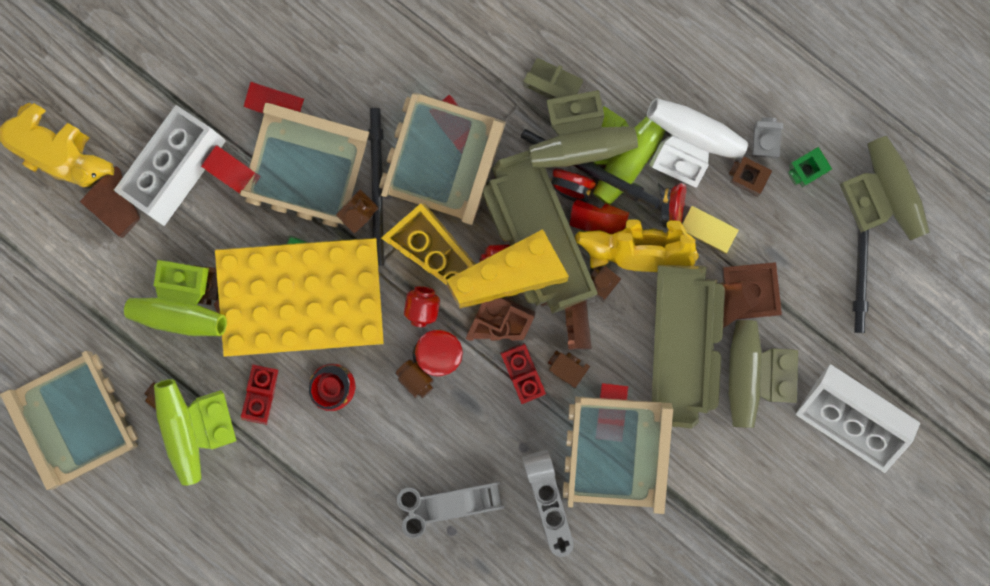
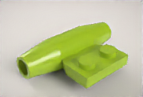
M603 107L604 119L602 127H629L624 118L607 107ZM647 116L634 127L638 148L592 163L595 165H605V171L632 184L657 150L666 130ZM601 180L598 181L593 191L594 196L609 205L623 193Z
M157 260L153 286H155L158 298H129L124 306V315L127 319L152 329L187 336H222L227 326V319L224 315L197 305L202 296L205 295L209 268Z
M163 380L154 385L157 420L166 453L181 485H193L202 479L199 448L213 450L236 442L224 393L222 390L196 398L187 407L175 380Z

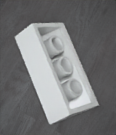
M175 105L114 191L165 226L205 171L201 167L216 145L222 147L226 140L209 126Z
M831 364L816 381L795 414L884 473L911 445L920 425V422Z

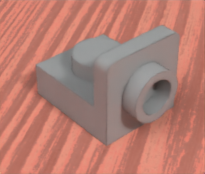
M769 117L761 118V121L755 123L752 156L780 157L783 123H778L776 118Z

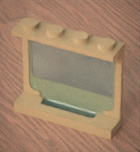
M415 92L411 98H406L402 112H405L406 116L403 123L399 122L395 132L398 142L396 148L392 147L387 158L390 168L388 173H383L379 188L383 189L381 196L387 197L391 195L418 205L421 203L426 204L428 208L461 218L462 222L472 225L478 213L483 197V189L487 184L506 122Z
M265 103L264 117L250 164V169L255 174L246 187L241 190L240 195L246 197L245 202L261 206V202L272 204L271 209L283 213H286L287 209L297 211L296 216L303 219L312 220L313 216L322 218V224L337 228L338 223L344 224L336 214L352 198L370 132Z
M90 351L83 352V356L16 390H7L0 394L46 490H53L138 447L136 442L139 439L137 432L132 425L128 426L124 418L127 415L126 410L120 401L116 402L112 394L115 392V388L108 377L104 378L101 371L104 368L102 361L97 354L93 355Z
M575 396V404H569L568 420H573V431L567 430L566 446L571 447V457H565L564 471L569 473V483H563V498L567 499L568 507L573 508V502L652 507L654 513L664 514L673 418L672 403Z

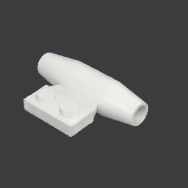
M655 98L648 108L647 117L671 134L664 141H661L649 165L697 188L709 166V152L740 160L747 150L748 142L723 123L687 106Z

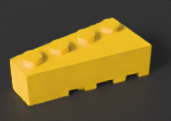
M419 204L381 238L446 285L447 279L476 264L426 204Z
M542 229L447 279V286L458 307L464 308L493 301L501 297H509L518 293L545 288L554 284L566 283L569 276Z

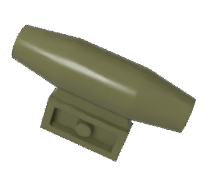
M596 90L547 100L551 128L558 136L529 146V154L533 168L568 167L608 159L638 148V140L634 127H602L604 111L600 92Z
M888 136L880 137L868 143L867 146L875 174L864 173L839 184L860 232L862 233L887 222L893 215L910 241L930 233L919 193L904 160Z
M736 320L729 357L728 396L733 427L754 428L760 397L768 402L797 403L798 350L773 348L762 352L758 322L753 320Z

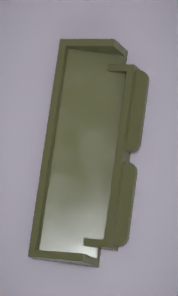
M529 150L498 160L492 168L496 179L490 180L487 183L482 195L500 238L503 241H509L512 246L543 229L569 276L566 283L523 292L526 301L530 304L535 303L536 306L547 302L551 313L554 314L598 294L545 167H532Z
M658 266L652 402L672 403V427L692 429L699 423V412L708 413L719 405L721 354L714 350V343L720 342L723 337L725 287L721 283H717L718 279H706L707 266Z

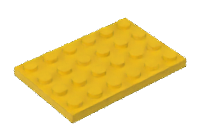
M376 238L215 249L220 314L224 315L227 319L226 330L222 335L224 357L384 344Z

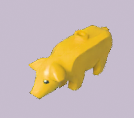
M35 103L21 105L17 116L8 119L0 127V142L11 153L23 159L22 165L33 172L40 169L55 179L77 184L81 187H92L95 185V181L102 176L114 175L112 163L94 155H83L85 143L90 138L73 125L66 123L57 134L45 127L38 126L41 115L46 110Z
M628 220L626 228L615 234H608L600 230L579 231L574 237L576 243L581 245L589 254L590 267L592 269L604 266L608 262H613L626 270L658 272L659 265L694 266L699 257L696 249V239L687 233L680 221H668L667 233L659 229L643 230L639 220Z

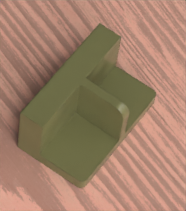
M537 58L530 72L527 73L523 86L549 99L578 94L583 84V79L563 70L561 65L556 67Z

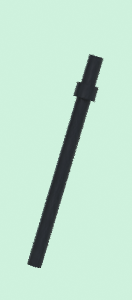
M370 108V129H368L370 133L368 140L371 141L372 201L379 207L372 215L373 238H376L378 266H384V240L381 239L383 237V196H381L382 188H379L382 178L381 141L384 140V129H381L380 108Z
M524 129L521 134V139L533 145L546 140L527 129ZM590 162L573 165L626 193V197L635 202L639 200L655 209L658 208L661 199L645 192L644 187L636 183L630 184Z
M859 228L856 298L853 301L852 312H855L854 333H865V318L869 310V301H866L869 230L861 233Z

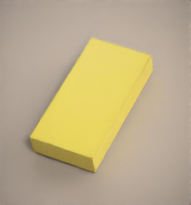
M691 206L682 223L690 236L727 254L739 231L694 206Z

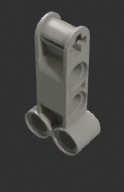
M545 449L522 456L529 483H531L550 550L556 556L565 557L573 550V539L554 477L556 475L550 454ZM544 485L553 488V493L548 498H543L538 493L539 489ZM551 511H557L561 516L558 522L549 523L546 520L547 514ZM559 537H562L565 541L563 548H559L558 544H556Z
M500 482L422 497L420 492L413 487L402 489L397 496V503L402 510L409 512V515L402 523L404 534L410 538H418L425 532L426 524L505 508L504 505H501L498 489ZM488 488L491 490L493 506L490 504ZM405 492H413L416 495L417 502L414 506L407 507L403 504L402 496ZM416 518L421 521L422 529L418 533H411L407 529L409 519Z

